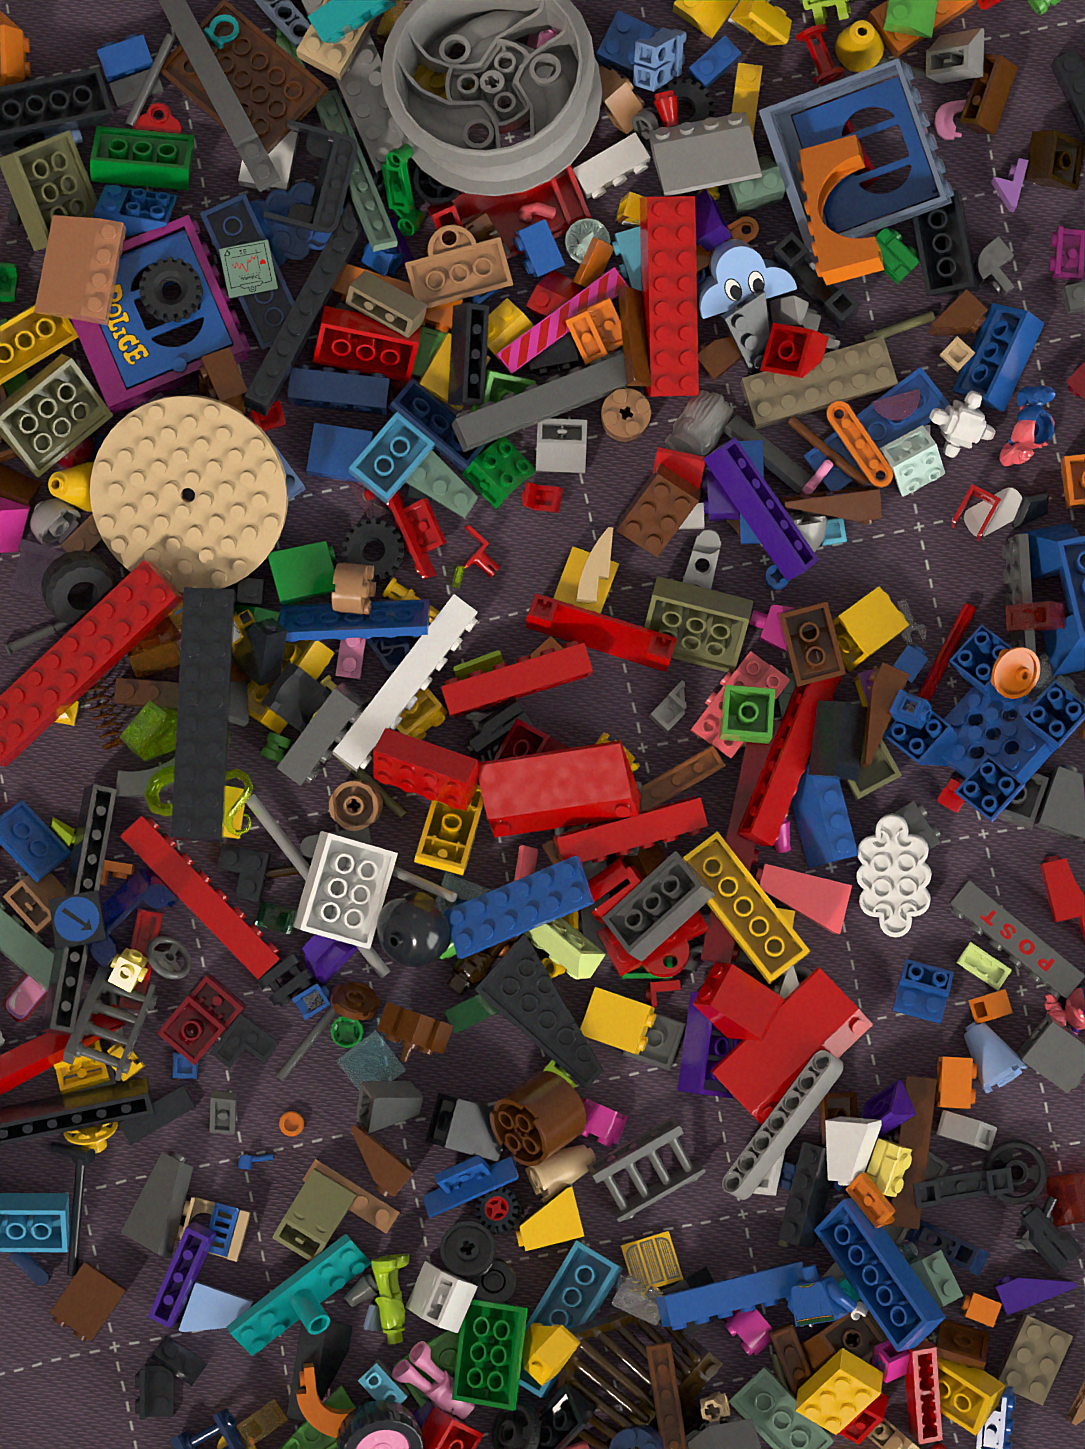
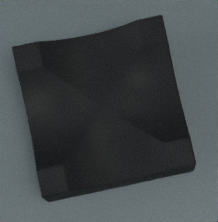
M289 661L261 703L294 728L303 732L310 723L315 711L326 701L332 692L303 669Z

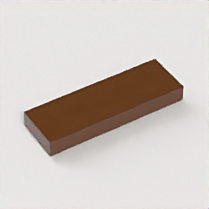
M790 1322L768 1332L792 1394L797 1399L798 1389L813 1375L794 1326Z

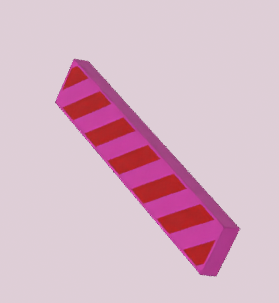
M612 268L498 352L496 356L511 375L570 331L565 319L608 296L612 300L618 296V291L623 286L628 285L616 268Z

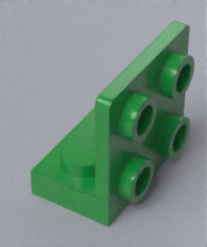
M503 436L478 455L462 475L496 510L515 489L535 474L536 469Z

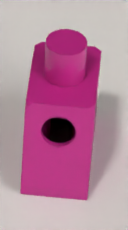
M771 604L768 615L753 610L749 624L762 628L760 640L788 655L777 613L794 608Z

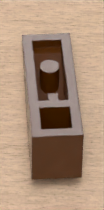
M731 337L714 340L710 344L705 342L698 348V366L712 382L716 381L741 360Z

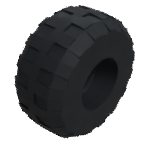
M83 550L67 552L52 561L45 570L41 581L42 596L47 608L59 621L69 625H76L117 586L115 575L106 560L96 553ZM90 582L89 587L82 593H68L76 583Z

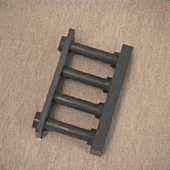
M99 966L75 1023L74 1033L71 1034L64 1050L63 1062L73 1065L75 1057L80 1058L84 1056L116 1067L115 1080L120 1081L123 1073L128 1074L132 1060L129 1057L149 1009L153 1010L157 1002L158 996L154 995L156 985H150L147 995L135 990L128 992L109 982L107 978L108 969ZM110 992L143 1005L137 1016L103 1004L102 1000H99L101 994ZM98 1013L134 1025L130 1037L93 1025L94 1022L91 1021L93 1014L98 1015ZM91 1034L126 1046L122 1057L118 1058L86 1047L85 1043H82L84 1035L89 1036Z
M674 1116L587 1165L596 1183L604 1181L616 1201L617 1206L611 1208L618 1222L631 1219L640 1210L685 1184L695 1182L701 1175L706 1173L698 1159L691 1162L678 1139L684 1132ZM667 1143L670 1144L683 1167L670 1175L657 1153V1149ZM644 1156H648L661 1179L650 1187H647L634 1164ZM623 1168L627 1170L639 1193L627 1200L613 1178L614 1173Z

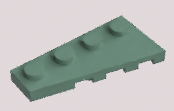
M433 451L430 452L405 482L466 519L478 500L474 492Z

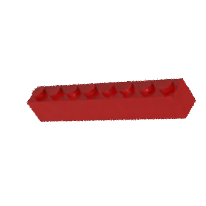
M842 675L798 687L796 684L737 831L738 834L759 846H773L779 837V830L783 820L788 815L789 805L797 792V785L806 769V762L811 752L817 701H833L834 692L842 679Z
M141 815L120 837L258 980L262 978L281 960L277 956L280 951L271 941L266 944L260 938L263 933L254 924L249 926L243 920L246 915L237 906L232 909L226 903L229 898L220 888L215 891L209 885L212 880L202 870L198 873L192 867L194 861L185 852L180 855L174 849L177 844L167 834L163 837L157 831L160 826L150 816L145 819Z

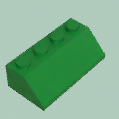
M97 126L90 157L91 181L189 190L192 174L194 135Z

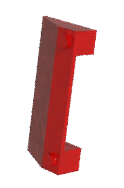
M571 165L550 181L524 192L500 196L462 192L450 203L427 207L436 231L448 225L461 226L482 211H485L511 252L506 256V260L523 253V251L518 252L512 239L516 237L514 231L545 219L555 239L565 235L570 226L578 220L592 219ZM539 202L555 207L556 213L553 219L532 215L530 222H523L519 219V210L524 205ZM452 231L444 232L442 238Z
M621 740L478 762V779L486 815L495 838L639 816L641 795Z
M817 967L784 999L763 1041L742 1040L711 1072L762 1126L818 1051L825 1050L839 1058L873 1024L824 971Z

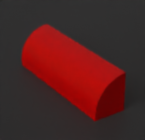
M923 1340L915 1348L907 1349L910 1356L907 1373L905 1374L909 1433L918 1444L943 1440L937 1349L933 1343Z

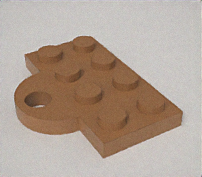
M457 225L444 226L432 235L428 244V257L405 263L414 298L427 304V309L513 285L501 238L498 237L476 243L473 235L467 229ZM452 231L455 233L456 242L453 245L443 243L442 235L444 232Z

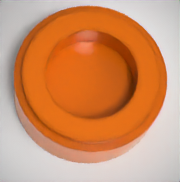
M295 1111L286 1112L280 1118V1130L287 1136L300 1134L304 1129L303 1117Z

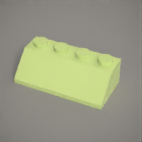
M562 917L525 932L532 939L531 943L535 947L544 949L550 954L549 958L553 962L562 964L567 969L566 972L575 979L591 978L606 955Z

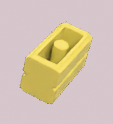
M878 1138L866 1174L883 1195L896 1197L897 1193L903 1188L904 1181L902 1178L905 1170L911 1164L912 1149Z

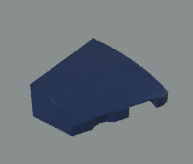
M396 636L393 638L372 637L366 639L388 672L395 671L410 652L408 636Z

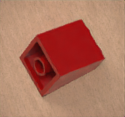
M714 963L693 1005L727 1038L763 1041L784 999L735 965Z

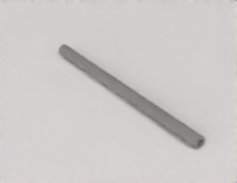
M253 794L245 800L246 804L306 881L310 865L257 796ZM356 946L380 978H383L390 972L372 946L370 949Z

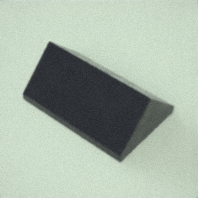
M817 701L808 775L858 782L867 707L840 701Z
M565 1384L538 1413L541 1435L537 1449H564L587 1425L597 1407L570 1384Z

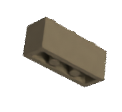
M366 270L350 284L346 304L407 338L423 324L428 306Z

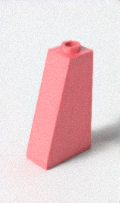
M764 864L763 869L758 868L755 880L767 895L833 934L839 935L841 933L852 885Z

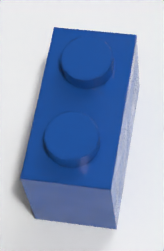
M138 34L129 35L124 38L125 41L116 44L115 42L105 43L101 46V49L97 50L108 83L151 68L153 61L143 34L139 36Z
M725 35L689 67L688 75L695 83H701V87L708 90L740 61L742 53Z

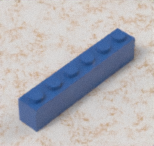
M802 1261L791 1262L657 1296L656 1300L662 1327H672V1330L683 1329L687 1327V1322L695 1321V1325L709 1322L710 1316L718 1315V1319L732 1316L733 1310L740 1309L741 1313L755 1310V1305L763 1303L764 1307L778 1304V1299L784 1297L789 1301L792 1286L804 1281L801 1270L803 1267Z

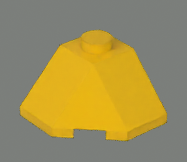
M532 1323L525 1332L522 1353L523 1367L543 1386L561 1371L581 1342L563 1325L542 1326V1323Z

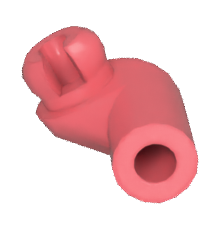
M539 202L527 204L520 208L519 219L523 222H530L532 215L553 219L556 208Z

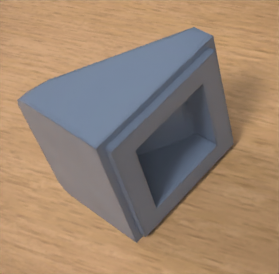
M371 1303L363 1327L366 1330L382 1332L379 1306Z

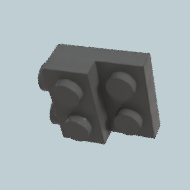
M912 801L893 813L905 819L908 824L909 834H916L925 839L929 850L940 843L938 838L941 837V834L934 824L929 826L924 818L928 814L921 803L916 805ZM875 825L870 828L874 835H876Z

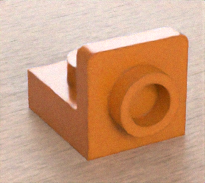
M104 860L100 885L107 886L109 872H112V877L127 879V875H134L135 866Z

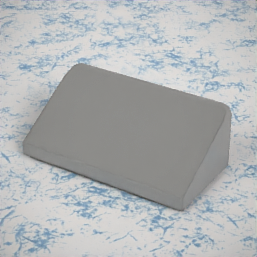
M797 296L771 300L770 309L773 323L790 326L802 325L809 302Z

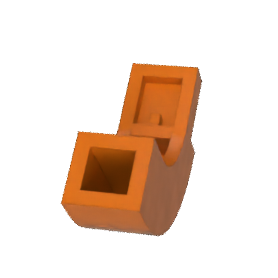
M313 1363L303 1364L304 1371H299L300 1386H306V1389L296 1390L301 1412L315 1429L328 1436L337 1438L340 1424L355 1408L334 1409L327 1406L317 1394Z

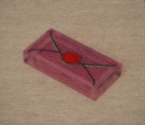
M346 480L370 521L371 519L379 520L392 512L386 503L361 482Z

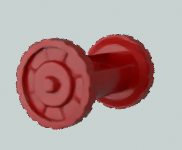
M826 24L812 26L796 36L797 42H806L819 74L813 79L815 85L828 83L845 73L843 67L835 68L822 34L827 31ZM812 39L818 40L819 45H813Z

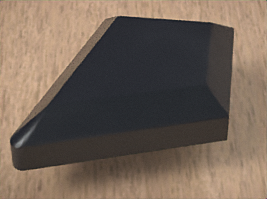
M1045 490L1024 494L1012 527L1017 529L1048 514L1049 492Z

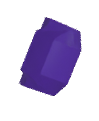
M317 934L302 947L306 959L305 968H309L323 985L358 950L353 944Z

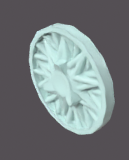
M589 218L578 220L572 224L565 236V247L570 257L581 263L593 237L610 244L609 232L605 226L597 220Z

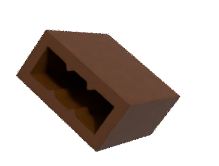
M86 1261L50 1311L54 1315L52 1320L64 1328L66 1325L75 1330L73 1334L82 1341L86 1342L87 1339L92 1341L128 1289Z

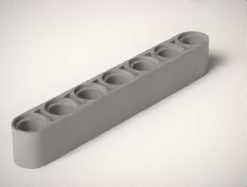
M825 1050L818 1051L811 1058L724 1176L722 1187L725 1192L741 1200H745L753 1194L841 1075L844 1067L841 1059Z

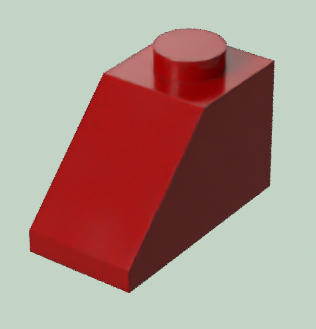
M881 1393L838 1434L859 1445L884 1419L889 1396Z

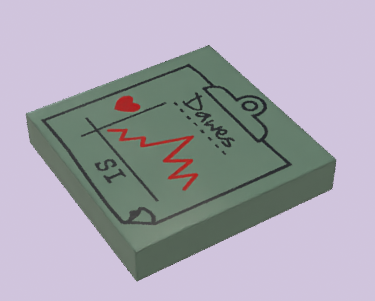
M268 240L219 249L229 298L278 289Z

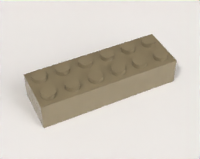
M882 336L825 353L823 360L803 378L761 372L742 378L740 384L754 429H759L789 420L793 416L799 417L826 409L836 401L846 403L890 390L898 382L884 337Z

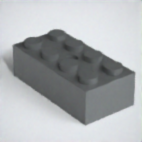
M344 683L334 688L277 766V769L300 786L306 781L310 783L323 769L319 765L332 757L333 750L336 748L334 746L335 743H340L350 730L349 724H354L365 710L363 705L367 700Z

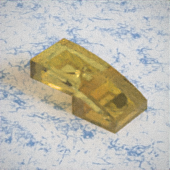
M274 1399L237 1424L236 1428L248 1447H251L288 1421V1419Z

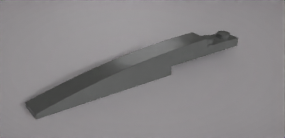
M158 0L258 190L261 192L281 181L277 170L187 1Z

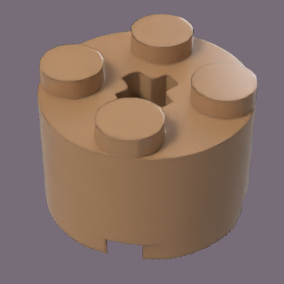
M628 388L617 389L605 399L601 411V422L605 431L610 437L621 442L631 441L642 436L649 426L651 417L648 400L640 392ZM629 411L631 417L623 420L620 412Z
M338 563L336 565L333 577L335 592H332V607L334 611L370 614V597H374L376 593V582H371L374 576V565Z
M352 779L339 785L329 800L331 817L342 828L349 831H358L370 826L379 819L383 809L381 792L376 784L365 779ZM355 800L361 804V807L358 809L351 804Z

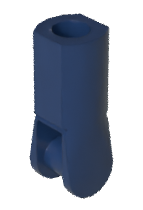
M13 1252L10 1255L9 1259L37 1285L43 1286L48 1283V1273L27 1252Z

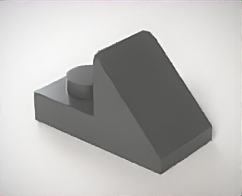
M212 1091L210 1100L211 1133L235 1134L238 1108L237 1093Z

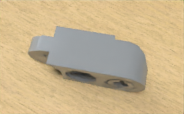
M706 529L697 535L682 581L683 583L696 584L711 590L721 546L719 534L715 530ZM705 558L709 561L710 566L706 570H699L695 563L698 559Z

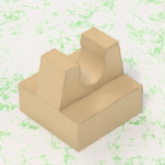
M957 336L940 354V357L958 372L975 352Z

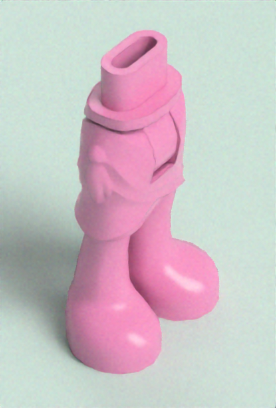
M424 1341L418 1342L411 1349L409 1359L414 1365L432 1377L435 1382L430 1383L405 1359L400 1361L392 1371V1377L396 1381L414 1385L426 1397L431 1399L432 1404L436 1408L453 1416L457 1415L461 1420L465 1419L475 1408L473 1403L452 1400L454 1378L446 1370L443 1372L431 1360V1349Z

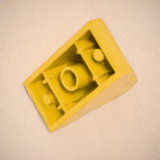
M479 785L466 811L451 808L447 804L436 800L431 802L416 852L415 863L459 875L464 874L484 805Z

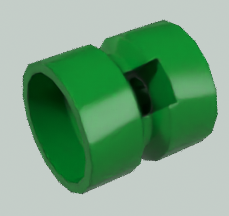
M341 1016L331 1026V1038L340 1047H355L363 1039L364 1028L360 1020Z

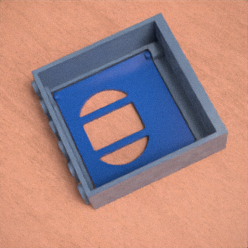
M899 58L759 110L802 239L811 253H813L811 242H814L815 239L814 236H811L808 228L811 216L807 215L804 201L808 199L807 195H804L802 192L800 181H803L804 177L800 175L797 161L800 160L799 150L802 147L805 149L855 134L860 139L895 125L900 126L909 152L908 157L858 176L851 173L843 178L828 195L823 210V222L835 233L940 196L839 233L841 236L857 238L952 203L951 197L954 196V192L950 182L944 180L943 173L946 172L942 158L936 156L935 150L938 149L934 135L928 133L927 127L930 126L928 116L923 109L920 110L919 103L922 102L918 88L912 86L911 80L914 79L912 69L907 62L904 63ZM896 75L900 76V79L899 77H896L852 94L853 91H856L858 89L867 87L869 85L875 84L877 82L883 81ZM834 98H839L837 100L831 101L829 103L823 104L821 106L815 107L813 109L807 110L805 112L799 113L791 117V115L794 113L800 112L802 110L808 109L810 107L816 106L818 104L824 103ZM880 107L894 114V118L842 136L843 128L848 119L861 109ZM912 165L907 180L902 186L892 192L874 194L859 186L864 181Z

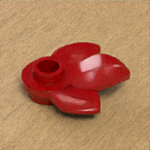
M160 102L152 104L146 114L139 116L133 127L135 130L181 134L179 121L171 116L169 107ZM163 112L164 116L161 119H156L155 114Z

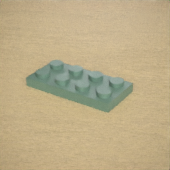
M766 1366L729 1400L730 1404L745 1419H753L756 1431L773 1449H827L835 1441L825 1428L795 1411L796 1397Z

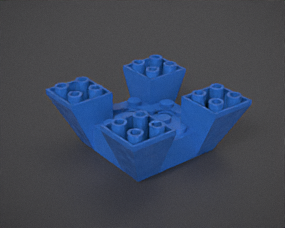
M1068 523L1021 532L1019 534H1028L1031 581L1060 575L1069 613L1068 617L1041 629L1052 677L1085 670V536H1081Z
M981 624L949 660L951 665L972 687L944 719L932 711L929 721L924 723L922 729L895 720L883 736L919 765L951 767L965 779L956 789L955 794L989 821L993 822L1024 788L1025 783L1049 756L1084 721L1085 703L1056 680L1051 683L1035 702L1026 695L1010 699L999 694L991 684L993 666L999 657V653L1003 649H1010L1012 647ZM910 704L905 710L913 713L916 706ZM1017 717L1014 721L1009 722L1010 719ZM982 722L980 725L975 726L976 723ZM1000 736L997 740H993L994 737ZM1014 750H1018L1017 753L1011 754ZM984 754L981 758L976 759L978 755Z

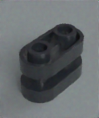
M296 952L256 982L262 990L270 987L274 994L269 997V1000L274 1006L279 1004L283 1007L292 1000L291 994L299 989L302 992L313 984L311 979L314 975L309 968L302 972L297 965L302 959ZM287 972H290L293 979L281 987L277 980Z

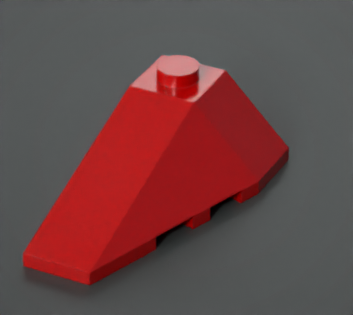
M552 270L537 284L526 307L530 314L543 320L583 289L574 283L573 279ZM620 347L609 352L614 354L620 349Z

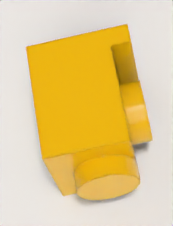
M116 1043L107 1052L112 1056L121 1058L125 1047ZM133 1050L129 1057L132 1060L128 1074L123 1073L121 1077L123 1082L129 1080L145 1067L143 1062L136 1063L135 1060L138 1057Z

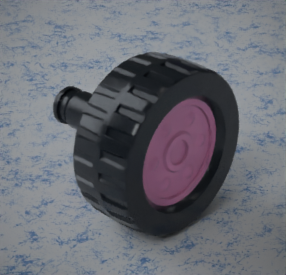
M373 1397L362 1400L360 1406L343 1419L336 1438L338 1449H424L422 1433L414 1414L399 1403L386 1400L376 1401Z

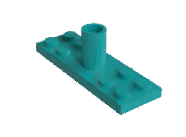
M345 1234L227 1325L226 1328L251 1356L261 1351L276 1337L282 1335L285 1330L298 1320H301L310 1334H319L326 1330L330 1324V1318L320 1303L341 1289L356 1275L363 1272L371 1262L352 1239Z

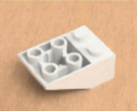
M425 1261L406 1308L420 1318L440 1328L458 1333L478 1286Z

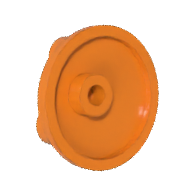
M1025 647L1003 649L993 666L991 684L999 694L1006 698L1016 699L1025 696L1034 688L1039 679L1040 662L1033 651Z

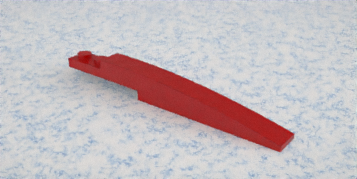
M116 1004L110 1005L111 1007L118 1009V1006ZM98 1013V1015L93 1014L91 1021L94 1022L93 1025L113 1032L126 1025L124 1021ZM46 1033L0 1055V1095L54 1066V1064L61 1062L71 1034L62 1036ZM91 1034L89 1036L84 1035L82 1043H85L87 1047L101 1038Z

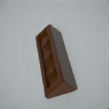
M623 286L618 291L627 386H651L642 291Z

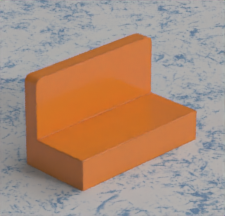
M866 1172L859 1174L845 1189L875 1228L891 1224L895 1220L892 1215L896 1210Z

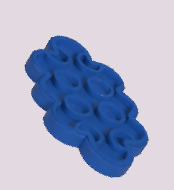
M299 182L292 186L289 192L283 189L274 190L269 193L266 201L258 199L250 202L278 267L287 258L302 260L309 254L311 249H324L332 232L320 233L297 229L261 219L264 211L287 217L291 207L296 204L310 206L315 186L309 182ZM344 201V204H343V208H342L341 215H342V213H343V211H344V209H345V207H346V202H345V201Z

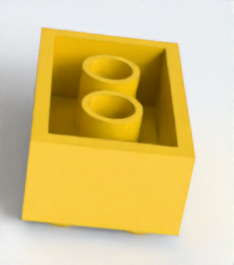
M842 1348L798 1389L795 1411L837 1435L881 1394L883 1372Z

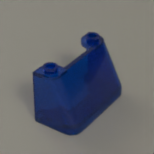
M149 869L138 870L102 905L107 940L89 944L88 951L103 968H112L110 965L116 955V945L118 942L110 934L143 901L152 908L161 909L166 905L172 908L180 898L154 872Z

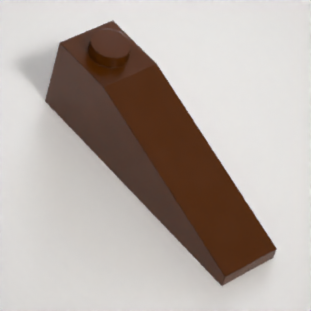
M873 485L778 498L781 505L788 508L858 521L860 524L874 523V519L882 518L880 489Z
M884 662L879 667L874 666L868 678L872 683L869 687L862 766L866 768L871 764L892 717L889 710L899 689L904 690L910 674Z

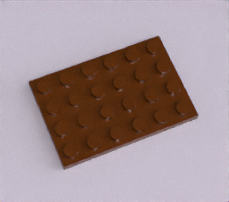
M222 0L199 26L203 31L204 28L210 27V23L215 17L224 14L231 15L237 20L239 25L237 37L230 42L223 43L222 49L219 50L214 42L207 37L206 39L267 154H269L291 131L284 128L287 120L300 122L329 90L227 0ZM226 21L220 22L215 27L214 35L217 37L228 36L233 32L234 26ZM180 44L166 58L160 73L226 130Z

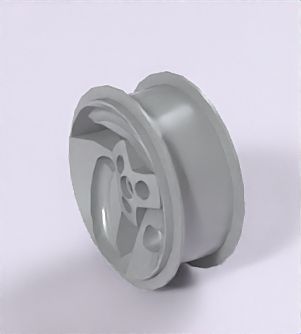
M412 0L396 20L384 47L381 67L383 93L402 144L407 143L413 148L414 153L411 157L421 170L441 184L468 194L500 196L524 192L550 181L571 165L588 144L599 119L602 86L599 66L594 57L592 37L581 13L570 0ZM547 29L557 34V36L548 40L531 54L517 43L512 42L525 35L537 34ZM456 43H461L465 46L466 51L461 58L453 60L447 57ZM504 63H512L507 69L500 68ZM419 64L434 72L447 73L445 87L448 101L422 89L413 80ZM541 66H550L556 70L554 75L549 78H540L536 75L537 69ZM466 85H475L471 90L463 89ZM511 104L507 109L501 108L503 105ZM530 119V138L503 148L501 134L519 128ZM479 128L486 129L489 132V137L485 142L476 144L469 140L468 136L471 131Z

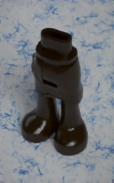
M523 934L491 946L486 951L482 950L462 959L457 958L451 971L453 975L447 981V984L463 995L468 987L472 988L473 984L481 982L487 975L489 966L494 962L495 957L510 941L517 942Z

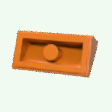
M593 237L573 282L586 288L599 279L614 250L613 246Z

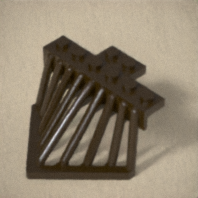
M652 1301L567 1329L581 1343L559 1372L557 1393L565 1384H570L582 1396L620 1425L618 1429H615L593 1413L589 1423L608 1436V1441H602L585 1428L578 1433V1436L596 1449H609L615 1435L632 1425L645 1424L658 1431L652 1389L649 1392L645 1391L585 1340L592 1336L595 1337L652 1388L650 1373L605 1333L614 1329L648 1362L645 1345L625 1325L635 1323L654 1344L666 1342L645 1320L654 1316L662 1325L658 1306ZM663 1327L682 1348L680 1355L673 1348L672 1353L684 1430L686 1432L701 1414V1410L691 1401L701 1392L705 1384L717 1373L723 1363L695 1339L689 1342L679 1330H672V1327ZM580 1348L641 1402L636 1405L577 1356V1349ZM575 1368L629 1411L630 1415L627 1417L621 1414L574 1376Z

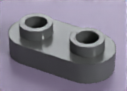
M640 110L633 117L632 124L646 151L652 155L649 131L658 129L659 124L652 112Z

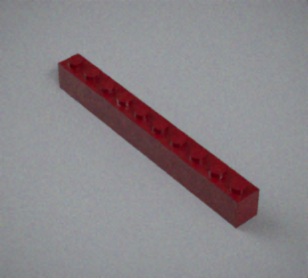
M773 720L772 739L769 744L746 742L725 841L749 873L751 863H757L759 849H755L756 843L738 834L737 831L781 724V721ZM711 909L708 921L709 931L705 935L700 960L730 964L731 961H736L739 947L734 946L735 939Z

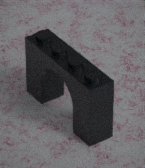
M791 232L774 248L773 259L793 277L797 285L838 329H841L858 313L860 304L843 286L838 289L833 284L826 285L823 277H818L815 264L808 255L809 249Z

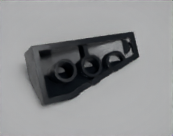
M301 1322L287 1418L306 1421L299 1407L296 1390L306 1389V1386H300L299 1371H304L303 1364L313 1363L316 1390L319 1398L323 1401L349 1351L353 1326L330 1322L326 1330L314 1335L310 1334Z

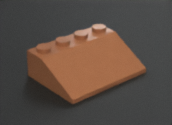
M53 215L34 312L108 325L126 234L124 223L100 218Z

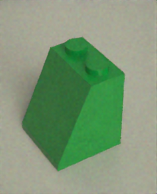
M326 541L271 552L268 555L282 605H292L335 592V584H333L335 571L332 561H336L333 546L328 547Z

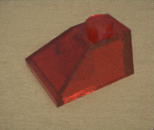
M1085 1171L1047 1177V1195L1058 1199L1051 1213L1053 1223L1059 1227L1085 1222Z

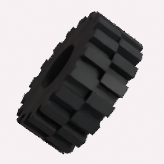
M682 78L676 79L675 83L670 81L666 84L665 88L662 87L659 90V93L674 90V95L677 96V103L687 102L692 106L693 114L686 120L678 118L679 125L685 122L702 121L714 115L712 96H709V91L707 88L703 89L701 87L702 84L699 82L696 84L692 83V79H687V81H682ZM653 104L652 111L653 114L656 116L659 128L664 127V123L657 111V108L655 104Z
M167 257V260L164 261L162 258L158 259V263L155 265L151 263L148 266L149 270L147 272L144 271L142 274L143 279L139 283V293L142 302L150 315L152 314L159 321L162 319L166 323H170V321L178 323L181 322L180 319L185 318L187 320L192 312L196 313L198 310L197 306L201 305L203 288L200 277L192 265L186 264L183 259L173 260V257ZM170 281L178 283L181 287L180 296L174 300H168L162 295L164 284Z
M376 519L360 521V524L352 526L350 532H347L345 535L346 538L342 543L344 562L374 565V576L371 582L379 583L381 580H388L391 578L390 576L398 572V568L403 563L404 546L401 536L386 521H377ZM376 541L381 544L383 553L379 559L369 560L365 557L363 549L368 542Z

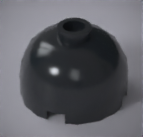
M420 167L416 168L414 174L415 189L426 203L434 206L444 205L454 201L461 191L441 184L421 170Z

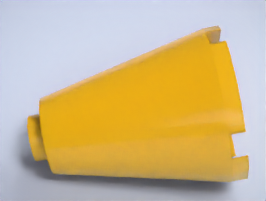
M864 20L857 21L846 27L838 35L835 43L836 57L849 71L860 73L871 69L882 58L884 52L882 37L869 22Z
M87 462L52 474L48 481L50 493L75 507L92 512L90 482L94 462Z

